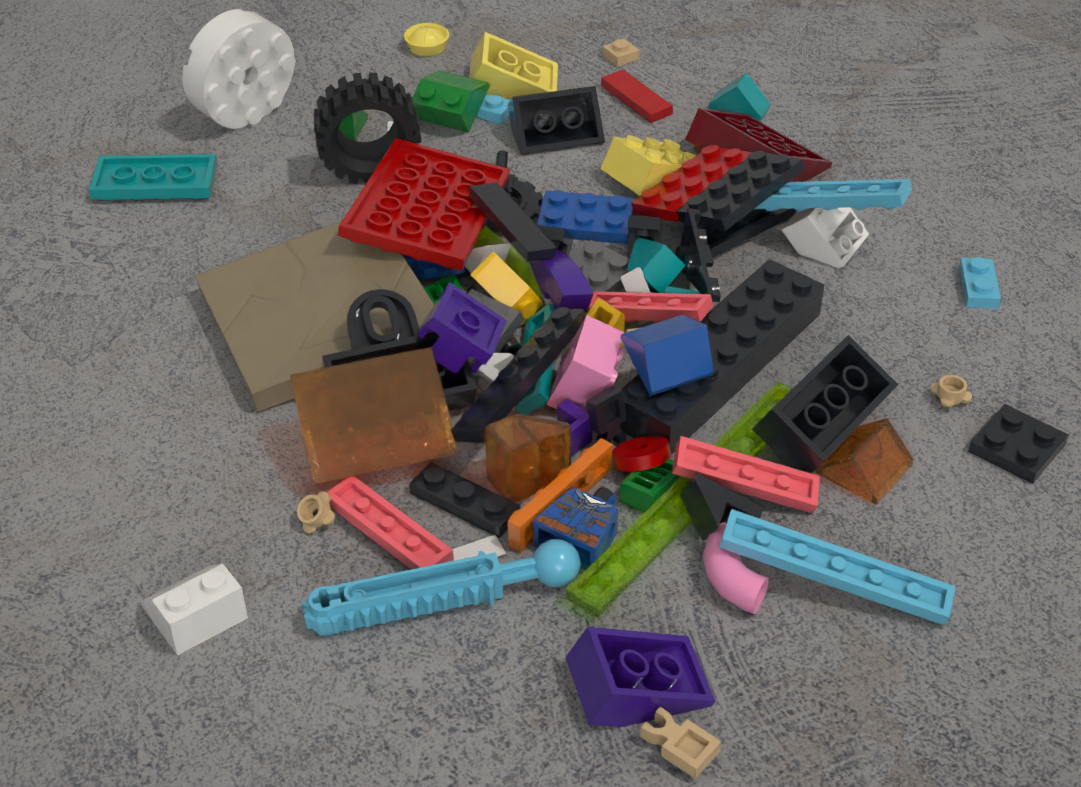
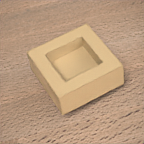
M618 39L613 43L603 46L602 55L617 67L639 60L640 50L626 39Z

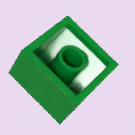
M440 70L421 78L412 97L417 117L422 121L469 133L490 84Z

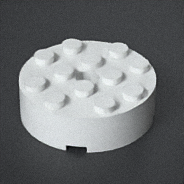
M241 9L226 11L210 20L192 41L189 47L192 53L188 65H183V87L190 103L218 124L232 129H239L248 124L256 125L261 121L262 117L270 114L281 105L290 85L296 63L292 42L283 29L254 11H243Z

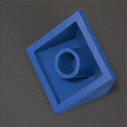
M680 315L621 334L620 338L650 396L712 376L714 373L707 325L688 316Z

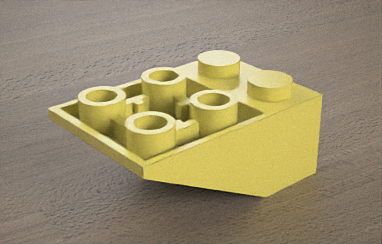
M627 135L626 138L613 137L601 170L641 196L643 191L657 185L664 176L672 174L682 167L685 161L693 159L696 155L681 151V146L678 143L668 139L660 142L650 137L641 140L632 135Z

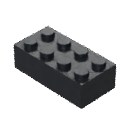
M848 335L782 398L752 430L789 467L812 473L899 384Z

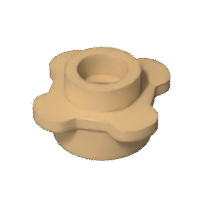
M945 375L940 379L939 383L931 385V392L939 397L940 404L944 407H953L960 402L969 403L972 400V394L966 391L967 382L957 375Z
M322 491L318 495H308L300 501L297 508V516L304 523L302 526L304 532L313 534L317 528L323 525H331L334 522L335 513L331 511L329 504L331 496L328 493Z

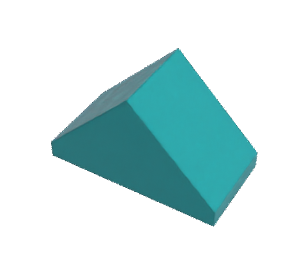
M747 73L718 90L708 105V109L748 114L760 122L770 108L769 100Z

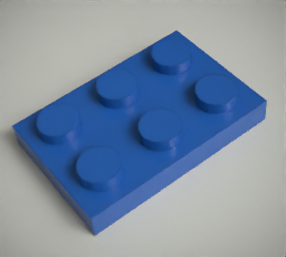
M560 190L545 191L537 225L565 228L575 240L628 244L629 215H633L634 211L631 203L635 198L594 195L592 193H568Z

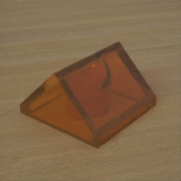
M886 418L858 426L814 470V473L877 505L913 465L914 459L889 419Z

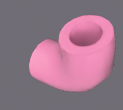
M720 523L719 527L709 534L702 555L707 579L722 598L742 610L755 615L764 600L769 579L748 569L741 560L742 555L719 548L726 523Z

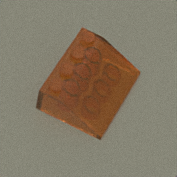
M431 347L290 374L310 480L313 484L457 455L455 439L450 431L452 429L451 419Z

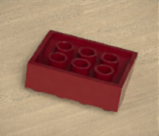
M698 108L685 138L686 141L695 145L694 150L698 153H701V150L707 146L717 145L727 149L738 148L741 151L747 152L764 151L765 153L786 154L789 157L803 159L805 170L790 182H806L831 168L833 164L828 159L748 114Z

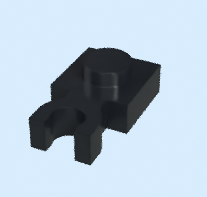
M613 385L586 400L591 431L598 434L596 442L601 438L611 443V440L619 444L626 442V434L620 427V424L627 420L623 390Z

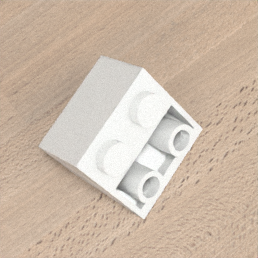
M850 207L834 210L808 208L797 211L782 228V232L799 255L839 269L846 265L869 235L864 224L857 218Z

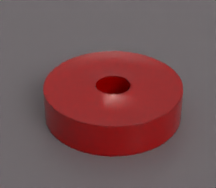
M645 436L619 444L613 449L612 455L616 469L625 472H635L651 469L665 463L671 458V450L667 438L662 436Z

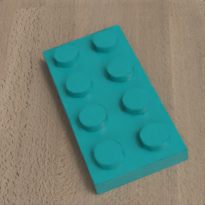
M216 154L99 156L89 187L91 200L102 199L105 201L114 199L142 200L162 198L170 200L173 198H210L218 164Z

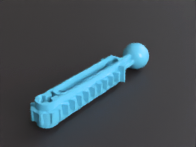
M550 539L540 544L533 557L499 564L496 552L485 554L483 551H479L478 556L433 564L431 566L389 573L333 586H321L311 591L307 600L302 602L305 625L307 629H312L320 635L328 636L346 630L351 631L356 628L370 627V625L384 624L389 621H399L404 618L432 614L433 612L446 611L451 608H461L471 604L479 605L480 602L485 601L492 606L495 604V599L504 598L503 585L538 579L547 586L559 588L572 583L578 575L581 566L580 556L572 544L564 540Z

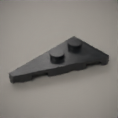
M687 208L681 245L677 246L675 255L686 265L681 272L701 294H711L712 302H720L721 295L718 279L709 277L707 267L713 266V259L707 243L705 229H698L701 211L699 209Z

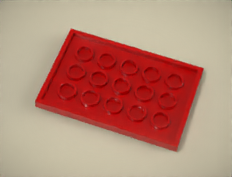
M396 138L339 224L338 236L349 239L354 243H364L379 247L383 251L404 254L415 260H425L440 264L448 269L463 270L472 249L489 219L469 197L470 186L498 183L504 189L509 180L510 169Z

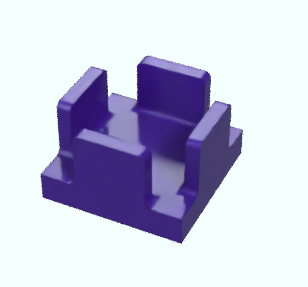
M449 282L435 306L424 319L417 336L423 339L429 330L434 331L439 335V338L430 348L428 356L453 373H457L467 359L473 357L471 371L476 373L482 364L486 365L493 356L507 320Z

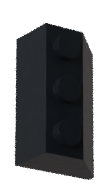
M596 86L515 96L507 104L512 134L521 154L605 142Z

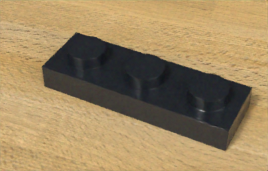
M430 462L409 483L410 494L492 535H496L498 538L508 529V520L513 512L520 509L519 504L433 462Z

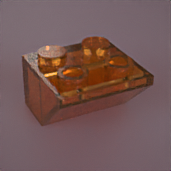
M517 413L485 426L487 479L499 495L513 502L536 494L538 490L548 486L563 468H568L571 465V426L567 422Z

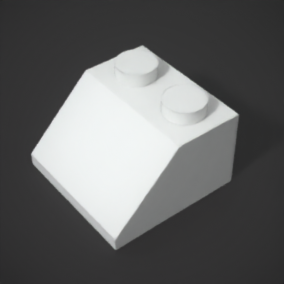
M224 564L208 566L140 601L143 609L177 655L248 619L242 587Z

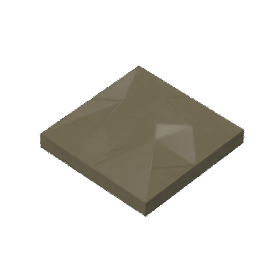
M341 222L289 240L287 243L278 244L195 275L200 293L258 412L325 386L322 374V356L352 350L347 331V315L351 304L360 295L376 289L391 290L399 293L412 305L419 328L421 327L424 319L435 305L402 254L383 251L379 247L364 243H354L349 239L339 237L338 229ZM383 308L371 310L369 314L374 331L380 335L391 333L393 328L388 312Z

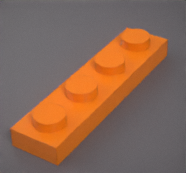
M602 438L599 439L593 446L583 450L579 458L568 468H563L548 486L538 490L533 499L521 510L518 509L513 512L507 524L509 547L521 553L533 542V520L570 489L577 488L587 493L612 470L613 444Z

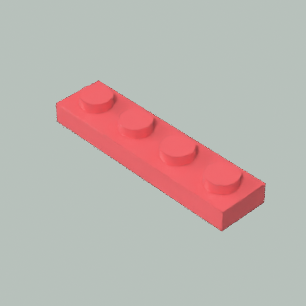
M594 291L589 309L599 297L624 313L625 322L643 320L658 323L680 315H685L701 322L713 307L711 294Z
M683 436L679 438L676 444L672 474L690 479L699 474L729 490L813 513L818 506L820 476Z
M349 476L326 492L331 496L330 508L409 569L454 561V553L450 547L355 476Z

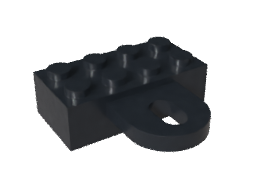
M376 289L368 291L355 299L347 315V331L352 350L322 356V374L338 435L451 411L474 404L477 387L468 359L457 373H453L430 358L428 352L439 338V335L432 332L427 333L423 339L417 336L420 328L414 309L410 302L399 293L391 290ZM383 308L388 312L393 328L391 333L380 335L374 331L369 314L371 310Z

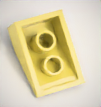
M484 32L471 56L469 78L488 82L490 87L487 94L498 95L502 98H512L515 96L557 91L558 63Z

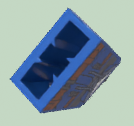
M605 487L598 488L593 495L577 488L567 491L533 520L534 547L538 548L540 544L550 539L564 540L572 544L579 553L580 568L595 575L617 533L618 509L614 505L616 502L614 493Z

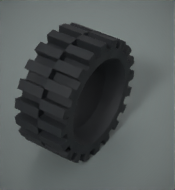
M369 72L368 79H362L361 73L353 74L354 80L347 82L344 76L338 79V88L336 89L330 84L325 89L326 98L320 95L317 100L318 109L314 108L313 113L316 146L320 160L324 159V166L329 171L334 168L336 177L343 179L345 175H348L349 183L357 184L358 179L361 178L364 179L366 185L396 138L416 144L421 143L418 117L410 93L406 94L405 87L399 82L394 87L391 77L385 75L383 80L379 81L377 73ZM361 110L384 111L394 120L390 130L384 136L369 142L351 140L339 130V126L345 117Z

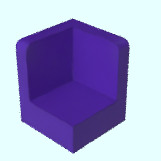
M568 399L557 406V427L539 439V447L564 463L592 442L588 412Z

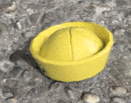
M421 23L408 28L403 36L409 51L415 55L427 57L443 52L450 34L445 27L439 24Z

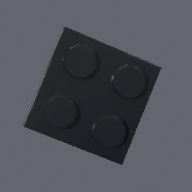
M1004 404L973 438L968 452L1033 484L1066 445L1069 434Z

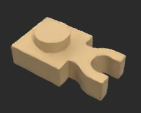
M661 707L655 712V723L661 725V728H654L647 722L641 726V738L651 744L662 745L661 756L695 779L721 751L722 741L688 719L681 726L673 720L671 714Z

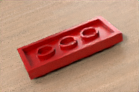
M717 145L703 148L700 154L693 159L685 161L682 167L672 174L664 176L657 185L643 191L641 196L631 203L634 214L660 217L663 220L679 222L676 210L685 205L688 199L705 190L711 182L725 175L731 167L737 166L744 161L752 152L741 151L738 148H721Z

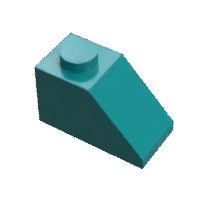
M638 237L634 242L627 270L630 272L640 267L649 290L655 293H663L666 286L670 285L686 265L665 244Z

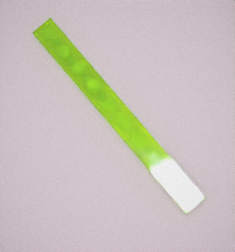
M777 382L714 445L756 457L767 444L752 428L792 388ZM681 476L567 588V600L598 618L691 524L690 515L680 497L681 490L691 479Z

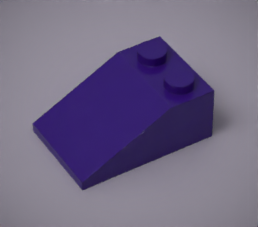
M587 627L565 657L589 725L625 727L655 720V712L659 707L668 711L672 716L711 707L716 702L689 636Z

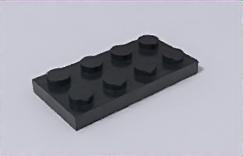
M754 151L737 166L731 167L725 175L711 182L705 190L688 199L685 205L676 210L679 221L685 222L687 208L699 209L701 211L699 226L726 231L805 170L803 159L789 157L786 154L776 155L765 153L764 151Z

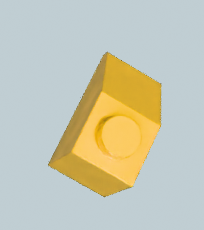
M494 251L470 274L492 299L521 312L524 320L520 326L544 304L535 292Z

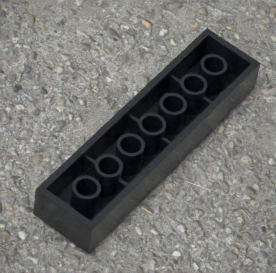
M770 259L766 261L701 320V323L707 325L714 369L713 375L650 396L640 375L637 374L621 388L623 390L627 420L620 424L621 429L625 434L634 439L645 436H662L667 438L672 455L681 436L690 438L820 315L825 284L785 267L778 262Z

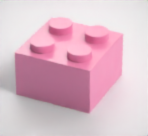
M586 315L560 361L549 401H547L546 405L557 409L560 403L568 399L588 412L586 400L599 394L605 388L608 389L615 383L619 371L614 369V366H618L625 351V348L620 346L622 342L620 337L624 332Z

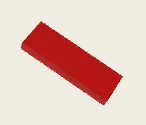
M622 69L601 77V86L650 123L673 114V105Z

